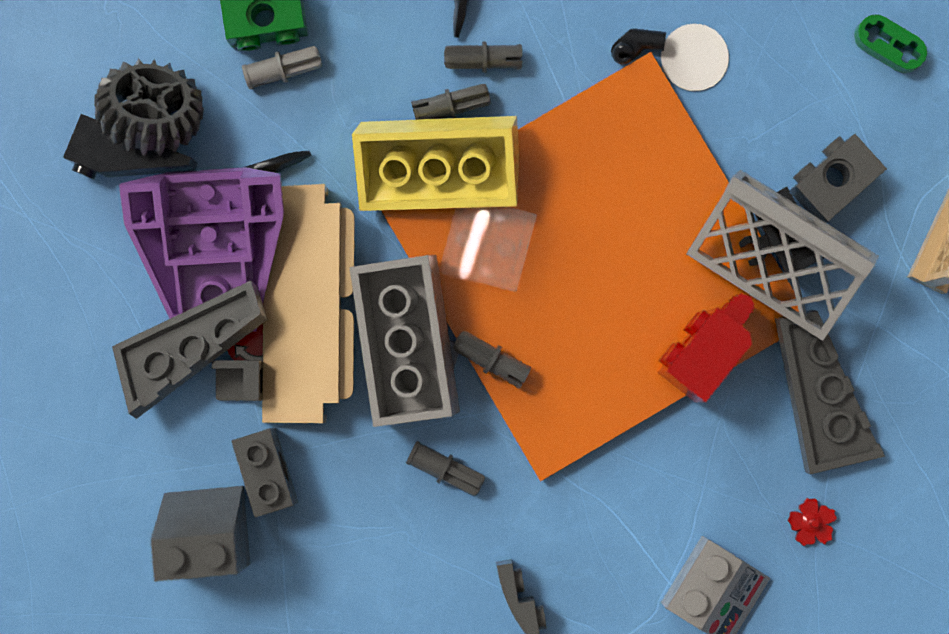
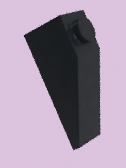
M83 114L78 119L63 156L64 159L74 164L72 171L91 179L95 178L96 173L106 177L192 171L196 169L198 164L193 158L179 152L175 153L168 148L164 149L161 156L155 150H148L143 156L141 150L137 148L127 153L125 143L113 145L111 136L103 135L100 128L101 125L97 124V120Z

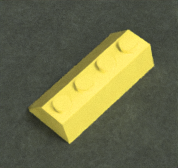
M517 116L360 122L352 133L359 211L517 206L519 142Z

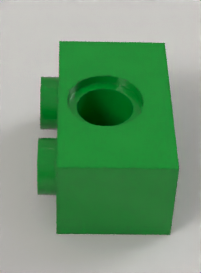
M220 0L226 40L232 48L237 47L238 51L256 50L261 48V43L276 41L277 45L295 44L300 41L299 37L308 36L303 0ZM268 10L275 14L272 23L268 26L261 27L255 24V18L260 12Z

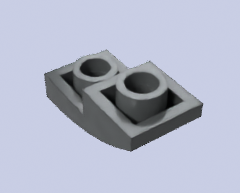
M512 559L497 561L496 565L503 594L514 618L524 633L539 634V630L547 629L543 605L535 606L533 596L517 597V593L525 592L521 568L513 569Z

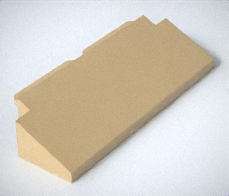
M325 184L282 186L284 217L263 301L267 320L263 323L262 423H326L324 403H340V399L349 398L354 391V316L350 311L341 309V298L349 297L353 293L349 267H354L355 216L350 209L342 208L340 203L325 204V197H328V188Z

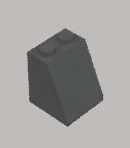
M244 485L164 493L151 537L154 582L238 574L250 565Z

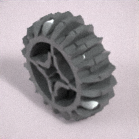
M138 58L134 66L123 62L119 70L110 68L107 77L101 78L97 94L94 97L95 118L97 119V124L101 125L100 128L103 135L111 136L113 145L125 143L127 153L137 148L141 150L143 156L148 150H155L161 156L165 148L176 153L180 144L188 145L192 136L197 135L204 113V108L202 107L203 98L201 90H198L195 85V79H186L184 70L174 72L171 63L163 67L157 65L155 59L151 64H143Z

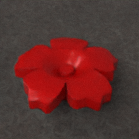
M806 498L798 506L800 512L791 511L789 513L787 521L790 523L792 530H798L795 540L800 542L802 546L814 544L815 538L822 544L832 540L831 533L833 528L826 524L832 523L837 519L835 510L829 509L826 505H821L818 508L817 499Z

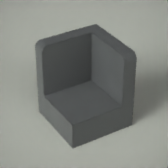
M212 361V369H216L217 400L262 401L263 361Z

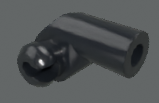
M630 29L613 44L611 55L615 62L624 65L634 60L644 49L664 51L666 32Z

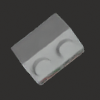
M701 536L661 603L666 609L707 634H737L770 578L709 539Z

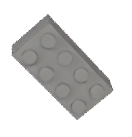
M437 255L349 267L373 427L451 417L460 412Z

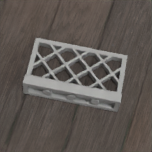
M740 170L729 182L725 189L726 191L686 254L823 341L864 279L875 266L879 256ZM730 199L745 208L748 223L727 227L723 210ZM753 213L763 220L755 221ZM717 220H719L720 229L712 230ZM772 224L780 230L783 244L761 248L756 227ZM750 229L755 250L734 254L729 233ZM722 234L727 256L712 258L699 249L707 237ZM788 235L797 241L789 243ZM807 246L815 252L818 266L796 270L791 249ZM784 250L789 272L768 276L763 255ZM756 256L761 277L747 280L739 275L735 260ZM823 257L832 263L824 264ZM729 262L730 269L721 263ZM842 268L855 276L848 289L830 292L826 271ZM819 272L824 293L802 297L798 276ZM791 278L796 299L781 302L773 296L770 282ZM763 283L764 290H762L756 285ZM842 297L834 308L832 298ZM826 300L829 317L822 327L807 318L804 304ZM798 305L799 312L792 309L791 306Z

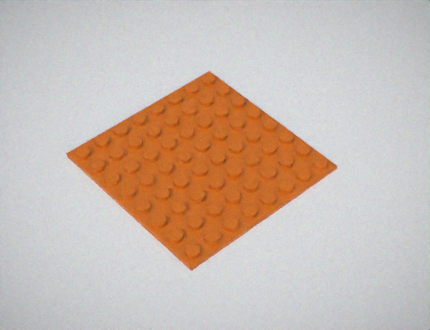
M651 52L518 129L519 178L517 206L381 210L409 258L437 255L446 321L456 339L462 331H467L495 348L497 345L502 346L501 351L531 366L525 382L518 389L491 372L484 373L482 366L469 360L540 482L685 397L684 393L658 373L663 366L658 360L672 343L676 344L678 341L681 343L688 334L683 329L697 312H701L703 309L708 311L716 307L721 309L726 302H729L728 299H731L732 296L735 297L737 294L740 295V293L750 296L747 292L686 254L726 191L725 189L729 181ZM730 199L723 210L727 227L748 223L745 208ZM717 220L712 230L720 229L719 220ZM750 229L729 233L734 254L755 250L754 244H748L742 248L739 245V242L744 237L751 235ZM722 234L707 237L699 249L712 258L727 256ZM772 253L767 254L764 261L768 276L783 273ZM756 256L735 260L739 275L747 280L761 277L759 265L750 266L748 263L749 260L756 258ZM729 262L721 263L730 269ZM787 279L770 282L773 296L781 302L796 299L794 290ZM763 283L756 285L762 290H764ZM753 296L751 298L755 303V309L752 310L753 313L749 314L750 317L743 324V327L751 333L752 345L735 366L779 341L775 318L783 317V315ZM798 305L791 306L792 309L799 312Z

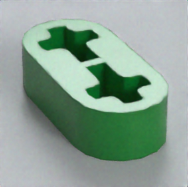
M879 14L866 17L855 29L854 40L857 46L895 71L910 73L920 67L927 57V47L923 40ZM874 25L880 28L878 35L888 41V43L881 39H876L873 43L867 39L869 32L865 28L871 29ZM893 45L900 49H904L908 45L913 48L911 55L916 60L910 59L906 63L901 60L903 53L893 47Z

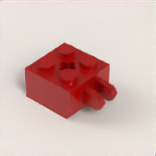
M740 293V295L737 294L735 297L732 296L731 299H728L729 302H726L721 309L716 307L708 311L703 309L701 312H697L683 329L688 334L681 343L679 341L676 344L672 343L658 360L663 364L658 373L692 401L706 403L752 345L751 333L743 327V324L750 317L749 314L753 313L752 310L755 309V303L751 295L748 296Z

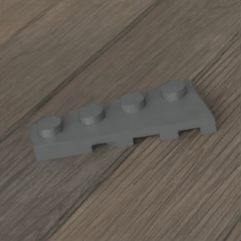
M252 281L246 282L112 346L128 413L136 419L267 320L258 287Z
M817 310L806 311L808 319L821 327L824 325ZM784 316L775 318L805 472L814 474L885 457L880 444L876 443L869 428L871 425L865 412L861 411L853 393L855 390L849 377L845 376L837 359L839 356L829 334L822 341Z

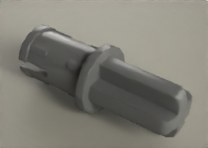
M482 41V45H448L444 49V64L448 69H482V73H486L487 69H522V44L487 45L486 41Z
M480 84L449 92L448 88L445 89L443 94L411 101L416 120L443 119L451 116L456 118V114L489 106L491 98L486 84Z
M462 331L453 345L455 352L482 366L484 373L491 372L518 389L521 388L531 370V366L501 351L502 346L497 345L495 348L467 331Z
M418 441L415 443L406 461V464L438 478L437 483L440 484L441 481H444L472 496H476L479 493L485 479L482 474L452 460L453 455L450 454L449 457H446L420 444Z

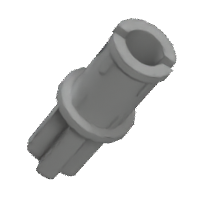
M311 46L283 55L275 52V57L242 65L246 84L249 90L254 87L283 80L286 83L289 77L320 69L322 61L318 49L315 46Z

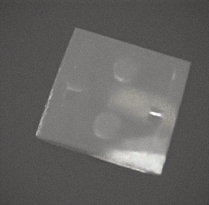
M511 207L456 208L439 273L517 292L537 214Z

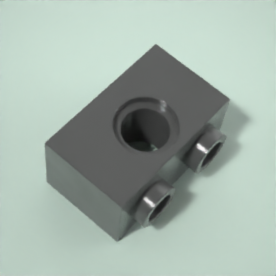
M853 134L845 141L841 136L837 137L822 151L826 156L822 162L816 167L809 162L793 177L797 184L789 190L790 193L806 211L825 223L831 220L887 169L856 134ZM828 168H836L841 172L843 183L840 187H835L828 182L826 178Z
M269 428L231 440L254 517L278 511L298 503L276 428Z

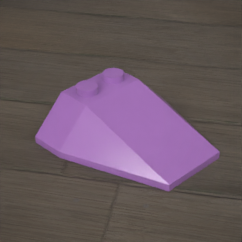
M247 167L177 171L124 182L119 185L124 225L170 319L249 281H252L258 287L263 303L284 217L281 174Z

